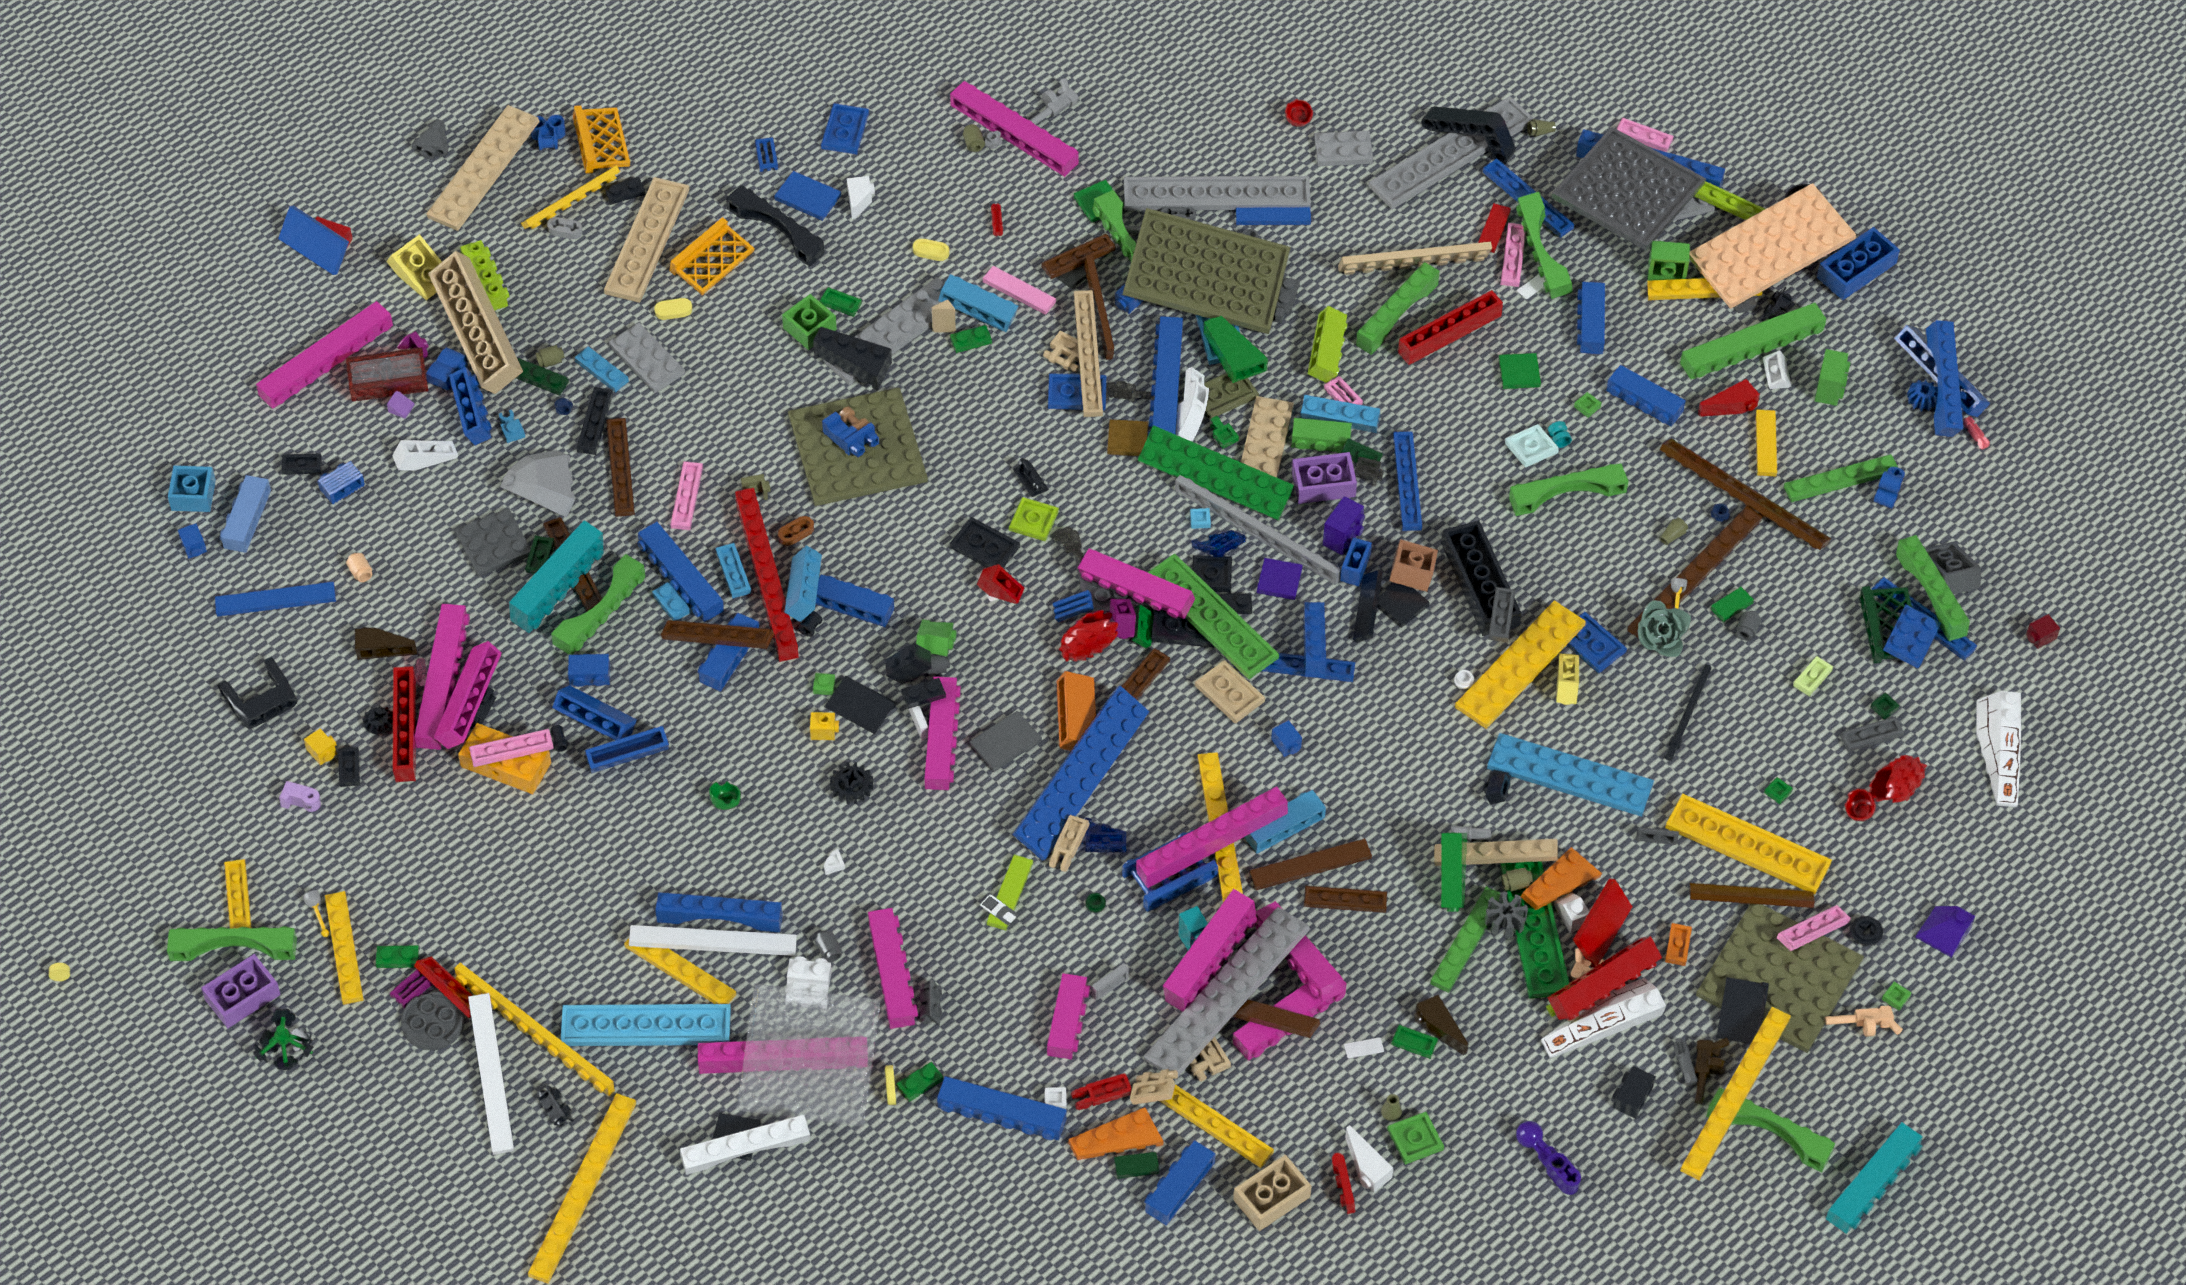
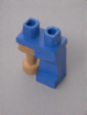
M849 406L843 408L839 414L834 412L822 420L823 433L841 449L845 450L848 456L854 454L860 457L865 452V444L868 443L871 447L879 444V437L875 433V426L865 418L861 420L856 418L854 410ZM849 422L851 426L848 427L845 423Z

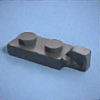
M1283 277L1275 309L1274 322L1282 323L1284 315L1291 314L1300 286V280Z

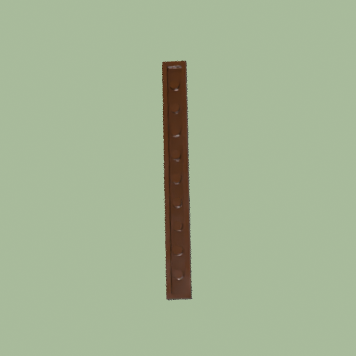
M1671 438L1662 443L1660 450L1667 457L1677 460L1683 467L1693 470L1699 477L1709 480L1715 487L1725 490L1731 497L1744 502L1749 508L1760 512L1763 517L1771 519L1779 527L1792 532L1795 537L1808 542L1811 547L1821 550L1829 544L1831 540L1829 536Z
M1746 506L1676 577L1687 580L1686 590L1680 593L1679 604L1762 521L1763 516ZM1671 583L1654 599L1663 602L1667 609L1675 608L1676 593L1672 590ZM1643 612L1627 628V631L1637 638L1638 623L1642 619Z

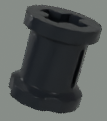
M812 611L805 618L804 622L799 624L798 630L803 635L812 637L815 633V628L822 623L823 618L817 612Z

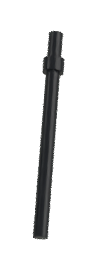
M1708 664L1704 665L1677 730L1668 743L1669 748L1665 755V759L1668 761L1673 760L1676 750L1682 744V736L1712 669Z

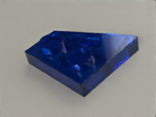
M1233 530L1209 535V540L1203 542L1197 539L1191 540L1192 548L1214 557H1221L1246 542L1244 534Z
M1085 817V820H1088L1090 823L1085 833L1086 852H1126V831L1112 828L1105 823L1102 825L1095 824L1091 818Z

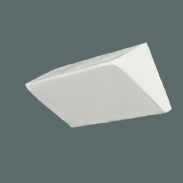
M1779 350L1762 357L1769 388L1791 387L1786 358Z

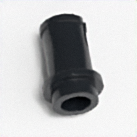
M561 725L553 726L550 730L553 738V748L557 752H563L567 749L568 740L565 739Z

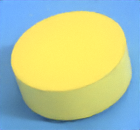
M54 963L49 967V978L54 981H64L70 977V967L65 963Z

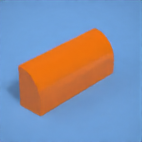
M1065 671L1057 680L1060 749L1072 751L1096 717L1095 687L1093 677Z

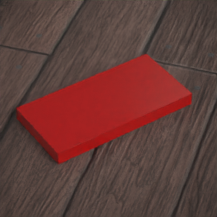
M1611 878L1607 881L1573 939L1585 959L1591 962V968L1599 965L1633 907L1617 881Z

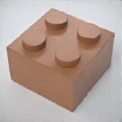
M1400 539L1389 581L1427 592L1434 573L1438 550Z

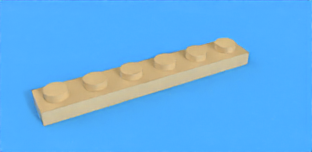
M1557 839L1467 843L1466 865L1558 861ZM1435 844V866H1441V844Z

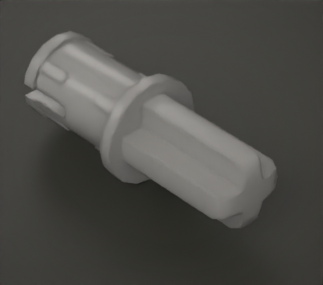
M1451 825L1450 833H1467L1468 841H1471V839L1490 840L1491 838L1490 829L1472 828V825H1469V827Z

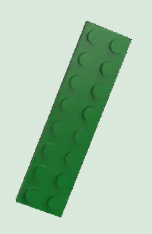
M1154 425L1138 458L1140 463L1176 478L1179 475L1189 478L1198 486L1208 489L1209 492L1276 521L1280 520L1295 487L1291 483Z
M1542 861L1499 863L1502 875L1506 874L1507 871L1526 868L1527 871L1531 872L1533 883L1544 873ZM1527 888L1512 892L1510 890L1505 891L1507 892V901L1511 903L1516 894L1521 897ZM1521 898L1520 907L1527 905L1528 908L1524 930L1518 933V930L1514 929L1528 996L1529 999L1549 997L1569 984L1552 905L1549 903L1535 910Z

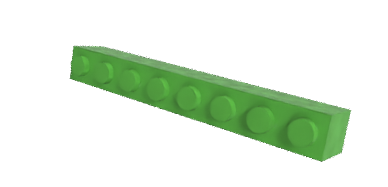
M1812 303L1682 352L1680 364L1691 380L1697 377L1701 378L1713 371H1719L1724 367L1736 365L1740 361L1752 359L1764 352L1768 353L1791 342L1803 340L1807 336L1819 334L1824 331L1826 317L1817 304Z

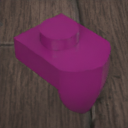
M416 331L405 336L397 346L398 349H409L412 347L421 360L428 357V343Z

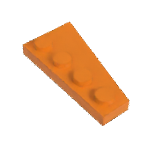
M1571 847L1522 893L1521 898L1537 910L1555 901L1558 897L1567 895L1572 890L1578 887L1581 888L1587 885L1588 882L1600 878L1602 873Z
M1145 1107L1068 1139V1143L1077 1160L1104 1156L1105 1153H1122L1128 1149L1137 1148L1139 1150L1145 1149L1146 1146L1156 1145L1157 1147L1164 1144Z

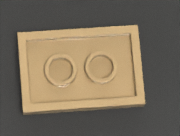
M1225 660L1195 681V687L1235 724L1265 702V697Z

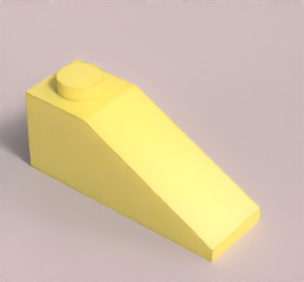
M1559 653L1556 702L1564 705L1576 704L1579 687V655Z

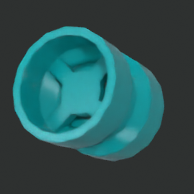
M1563 421L1554 422L1548 427L1549 435L1553 437L1552 441L1558 448H1563L1572 441L1570 433L1567 432L1566 423Z

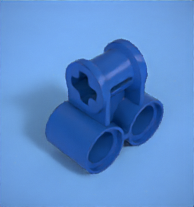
M552 115L548 121H545L543 117L536 116L540 122L532 131L531 137L538 140L539 150L541 151L543 148L558 149V139L563 138L566 134L564 118L560 115Z
M1890 467L1888 471H1884L1873 502L1891 509L1893 508L1905 476V472L1902 469Z

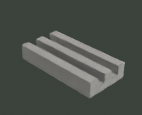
M1123 963L1094 983L1091 996L1095 1000H1099L1128 980V966Z

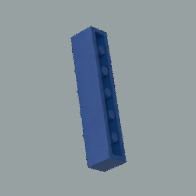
M1906 325L1894 339L1938 383L1936 364L1927 346V337L1917 327ZM1958 370L1961 408L1968 415L1978 417L1990 402Z
M658 522L638 532L639 541L637 544L642 552L645 551L650 562L659 567L661 575L669 579L670 584L676 591L678 590L685 603L692 607V611L697 618L700 617L705 623L724 611L722 598Z
M946 1076L937 1097L938 1108L945 1112H955L966 1118L981 1119L988 1124H999L1006 1129L1014 1128L1028 1135L1036 1134L1047 1140H1060L1067 1119V1109Z

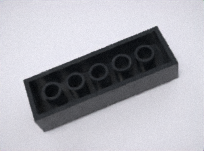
M1480 520L1444 529L1442 531L1441 545L1482 636L1489 635L1495 589L1496 587L1510 589V586ZM1515 597L1510 629L1520 626L1522 614Z

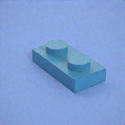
M669 582L652 591L653 597L672 620L677 621L691 613L689 606Z

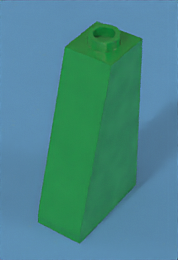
M1219 316L1204 321V335L1232 383L1267 371V357L1224 317Z
M1441 833V908H1447V912H1459V908L1465 906L1467 833Z

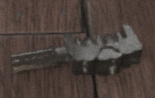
M1125 381L1106 383V400H1109V397L1128 399L1134 403L1135 398L1155 399V396H1151V392L1136 391L1135 384H1127Z
M1067 526L1054 532L1055 540H1059L1063 544L1065 552H1072L1081 562L1085 555L1080 549L1082 544L1077 530Z

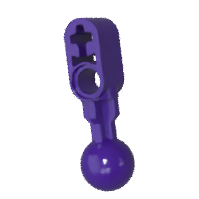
M1534 1121L1521 1123L1516 1130L1517 1141L1523 1147L1533 1148L1538 1153V1159L1546 1167L1547 1175L1563 1193L1567 1195L1575 1194L1581 1182L1580 1172L1564 1154L1558 1153L1552 1146H1548L1542 1140L1543 1130L1538 1123ZM1552 1164H1559L1561 1168H1556Z

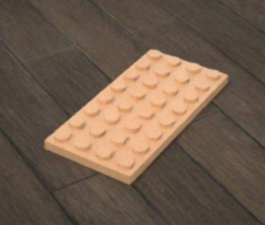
M1812 183L1693 249L1689 253V259L1731 309L1856 239V234Z

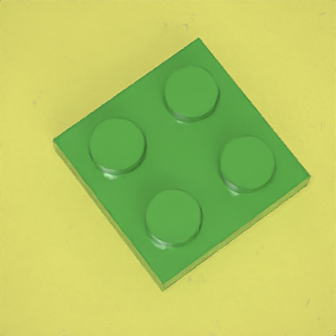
M1427 1112L1404 1119L1387 1127L1405 1165L1444 1150V1145Z

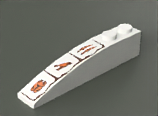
M1999 691L1977 700L1976 736L1981 745L1982 757H1984L1986 762V770L1990 776V784L1996 805L2017 807L2021 750V693Z
M1645 978L1625 985L1619 990H1612L1609 992V997L1603 1000L1598 999L1594 1002L1595 1006L1585 1011L1581 1010L1578 1017L1570 1021L1567 1020L1541 1039L1549 1058L1556 1057L1662 1016L1666 1004L1657 987Z

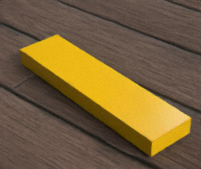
M1756 410L1757 476L1776 477V411Z
M241 859L224 862L230 929L240 927L252 928L246 861Z

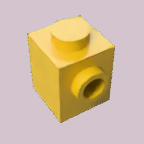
M811 712V740H835V733H839V721L835 719V713Z
M321 728L304 738L306 750L320 765L332 760L337 755L335 740L331 735L327 736Z

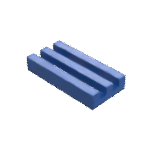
M773 137L756 139L755 145L760 172H763L764 169L771 171V168L778 170ZM769 142L772 151L773 163H770L769 154L767 149V143ZM761 143H763L766 164L762 162Z
M1089 590L1053 603L1054 613L1056 614L1055 620L1057 622L1094 609L1092 595Z

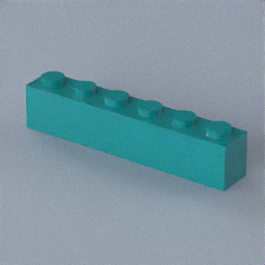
M1901 1122L1830 1207L1826 1220L1846 1234L1851 1229L1855 1230L1862 1221L1861 1216L1863 1214L1868 1215L1874 1206L1873 1202L1883 1197L1886 1192V1186L1888 1184L1893 1185L1898 1178L1897 1173L1900 1169L1904 1171L1910 1163V1157L1912 1155L1917 1156L1923 1147L1921 1145L1923 1136Z

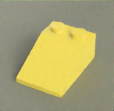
M419 234L392 254L386 262L398 277L427 301L437 293L428 273L442 261Z

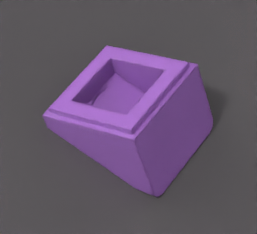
M395 391L387 403L389 413L404 419L415 405L414 402L398 391Z

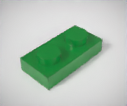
M986 325L950 334V340L956 353L992 344V338Z
M1142 605L1134 607L1136 620L1132 641L1146 649L1151 646L1154 613Z
M419 945L377 946L376 968H415V963L419 960Z
M929 1062L898 1082L897 1088L908 1102H911L942 1082L944 1077L935 1065Z

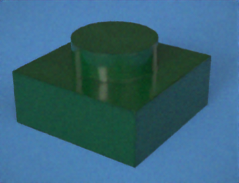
M1885 692L1871 703L1870 708L1885 720L1899 710L1900 705Z

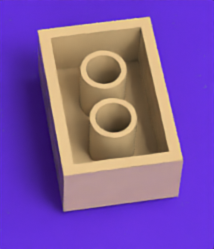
M1284 1155L1234 1188L1233 1200L1254 1226L1261 1231L1309 1199L1312 1185L1290 1159Z

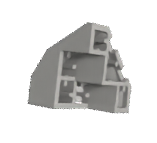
M557 450L525 456L508 469L500 487L567 518L575 501L574 493L571 492V485L573 484L572 472L568 468L570 456Z

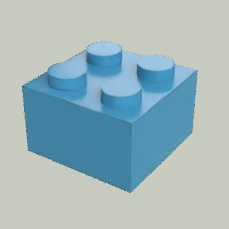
M173 465L168 493L171 511H211L216 483L213 467Z

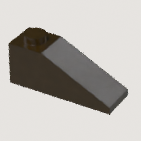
M375 627L355 629L357 660L417 655L415 640Z
M1435 995L1417 1003L1414 1013L1416 1022L1419 1025L1421 1024L1429 1034L1438 1038L1463 1056L1466 1055L1469 1043L1440 996Z

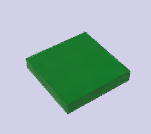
M1104 180L1073 193V198L1091 223L1100 220L1093 212L1094 198L1113 189L1107 180Z
M1537 353L1499 355L1498 360L1503 389L1541 387Z

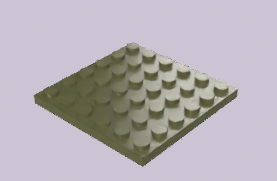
M900 387L788 411V417L814 506L928 482ZM849 406L854 410L856 418L859 420L865 418L875 426V433L879 437V444L871 447L867 443L864 445L865 452L863 455L857 457L854 454H850L848 456L845 450L841 449L823 433L822 420L834 412L839 414L843 408ZM849 422L845 423L848 427L851 426Z
M1750 904L1697 990L1696 996L1721 1009L1727 977L1769 983L1763 1022L1771 1007L1791 1015L1790 1021L1779 1039L1808 1053L1825 1025V1017L1830 1016L1862 963L1864 956L1824 935L1790 951L1777 939L1778 933L1798 924V922L1764 905Z

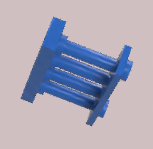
M1191 831L1183 832L1177 838L1136 859H1130L1122 865L1123 878L1125 879L1133 875L1144 891L1143 907L1147 912L1218 877V865L1213 860L1205 863L1203 859L1196 862L1197 869L1191 872H1187L1186 869L1179 871L1180 878L1174 881L1166 878L1161 881L1163 886L1156 890H1152L1151 887L1147 888L1138 876L1137 860Z

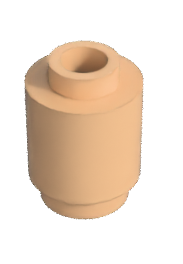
M353 553L348 557L346 565L353 577L359 582L368 581L372 577V568L364 554Z

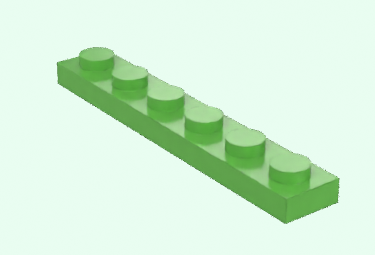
M1892 454L1786 482L1784 483V489L1790 501L1795 502L1880 479L1884 471H1888L1890 467L1898 466Z
M1487 886L1485 887L1432 977L1431 985L1447 993L1450 992L1488 925H1485V914L1489 899L1494 897L1499 902L1500 892Z

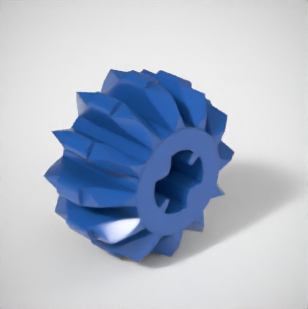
M1918 379L1916 383L1910 385L1907 398L1908 404H1913V409L1920 408V411L1923 409L1930 411L1931 407H1936L1938 387L1934 386V382L1927 383L1926 379L1924 382H1921Z

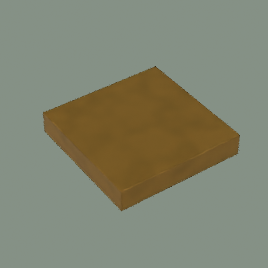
M1110 419L1107 454L1139 456L1147 440L1148 421Z

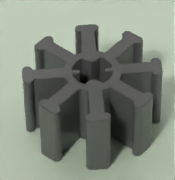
M1507 892L1500 893L1499 902L1494 897L1489 899L1485 914V925L1492 923L1491 933L1497 936L1498 931L1502 927L1505 928V938H1512L1513 929L1518 930V933L1524 930L1528 908L1527 905L1520 907L1521 897L1516 894L1511 903L1507 902Z

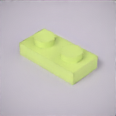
M1816 656L1794 681L1793 686L1810 697L1832 672L1833 666Z

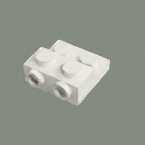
M801 956L795 957V960L790 959L784 998L785 1004L826 1007L832 972L831 963L822 958H818L815 961H807L806 958Z

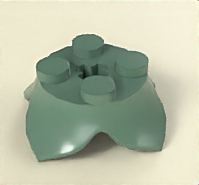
M1651 601L1644 609L1642 619L1638 623L1639 641L1646 649L1654 650L1663 656H1679L1683 649L1681 636L1687 632L1690 626L1691 615L1681 609H1667L1661 601ZM1658 627H1662L1663 630L1661 631V633L1659 632Z

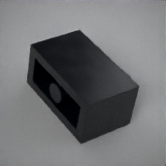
M916 643L907 646L885 659L886 676L902 685L932 668L931 651Z
M1633 1065L1630 1072L1626 1071L1621 1080L1623 1085L1621 1088L1617 1087L1612 1096V1099H1614L1613 1108L1636 1119L1654 1087L1656 1076Z

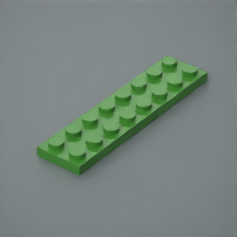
M1175 553L1147 572L1193 592L1195 601L1185 618L1248 679H1251L1279 659V653Z

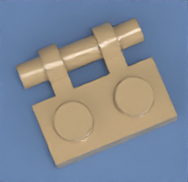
M1059 331L1050 343V348L1053 349V352L1045 350L1043 357L1049 359V362L1053 364L1057 363L1063 366V369L1067 371L1071 370L1076 373L1079 370V366L1074 364L1075 361L1079 362L1078 341L1076 338ZM1063 354L1067 356V360L1060 357V355Z
M1215 1036L1198 1054L1203 1062L1198 1063L1194 1059L1189 1064L1192 1074L1197 1076L1200 1082L1207 1078L1204 1073L1205 1070H1209L1213 1076L1231 1067V1062Z
M1164 1069L1158 1073L1144 1072L1143 1075L1136 1076L1137 1083L1133 1084L1130 1096L1132 1104L1172 1099L1175 1087L1173 1079L1178 1078L1177 1070L1169 1071V1069Z

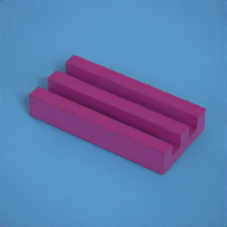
M418 969L390 992V996L395 998L396 1002L400 1003L403 1008L412 999L419 997L433 985L424 975L416 982H413L422 974ZM407 986H409V988L406 991H404L400 996L398 995Z

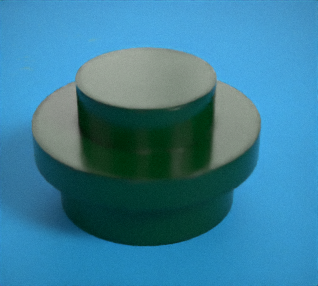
M1092 893L1086 898L1085 906L1090 912L1099 913L1104 910L1106 900L1101 894Z

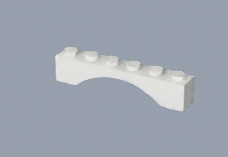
M805 1115L681 1148L680 1156L685 1173L688 1175L706 1170L719 1163L745 1154L771 1148L789 1147L810 1141V1133Z

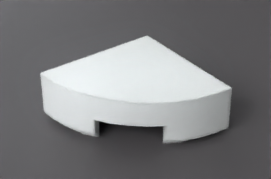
M838 849L832 851L824 864L825 875L845 869Z

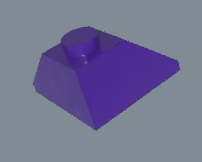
M1935 906L1915 938L1952 958L1971 930L1975 915L1959 906Z

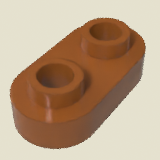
M801 516L786 524L778 531L779 542L790 546L806 538L814 531V521L808 516Z

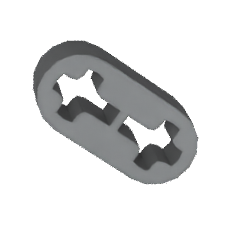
M553 217L547 222L548 232L553 236L567 239H578L582 236V225L578 221Z

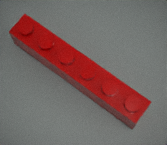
M1491 290L1400 338L1398 353L1410 365L1501 317L1503 302Z
M413 666L394 667L393 773L395 782L416 781V676Z
M1651 936L1641 937L1549 996L1548 1000L1559 1020H1573L1579 1016L1578 1012L1581 1010L1585 1011L1595 1006L1594 1002L1598 999L1603 1000L1609 997V992L1612 990L1623 988L1626 985L1625 982L1629 979L1634 980L1640 977V972L1644 969L1649 970L1657 965L1656 962L1662 956Z

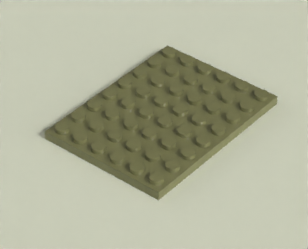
M1146 208L1122 295L1207 318L1222 316L1232 325L1269 334L1291 247Z

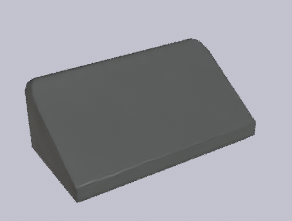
M1637 827L1636 832L1637 841L1677 845L1679 836L1678 831Z

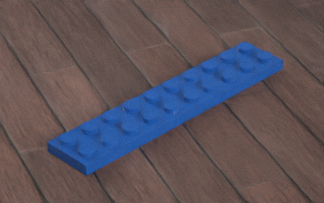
M1118 686L1012 835L1042 861L1045 860L1053 850L1069 815L1077 816L1150 711L1122 686Z

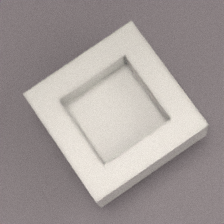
M1066 1087L1045 1088V1104L1066 1109Z

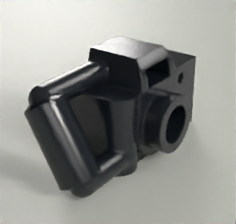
M1490 771L1488 780L1483 785V791L1490 805L1505 802V799L1508 797V789L1511 785V775L1509 772Z

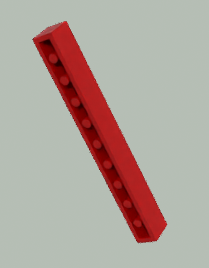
M754 488L735 491L737 510L769 626L774 632L773 641L779 662L799 658L797 640L790 616L785 613L786 601Z

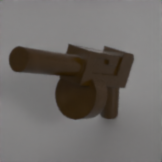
M1728 1038L1716 1042L1700 1039L1697 1041L1695 1074L1698 1077L1695 1095L1696 1104H1703L1707 1077L1710 1078V1073L1715 1075L1725 1073L1726 1062L1723 1059L1713 1057V1055L1718 1057L1721 1048L1730 1046Z

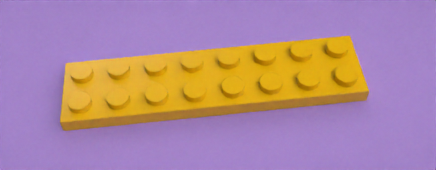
M1554 600L1455 703V708L1487 729L1585 626L1586 621Z
M1683 793L1665 826L1670 831H1678L1679 835L1800 889L1811 891L1814 895L1832 863V859Z

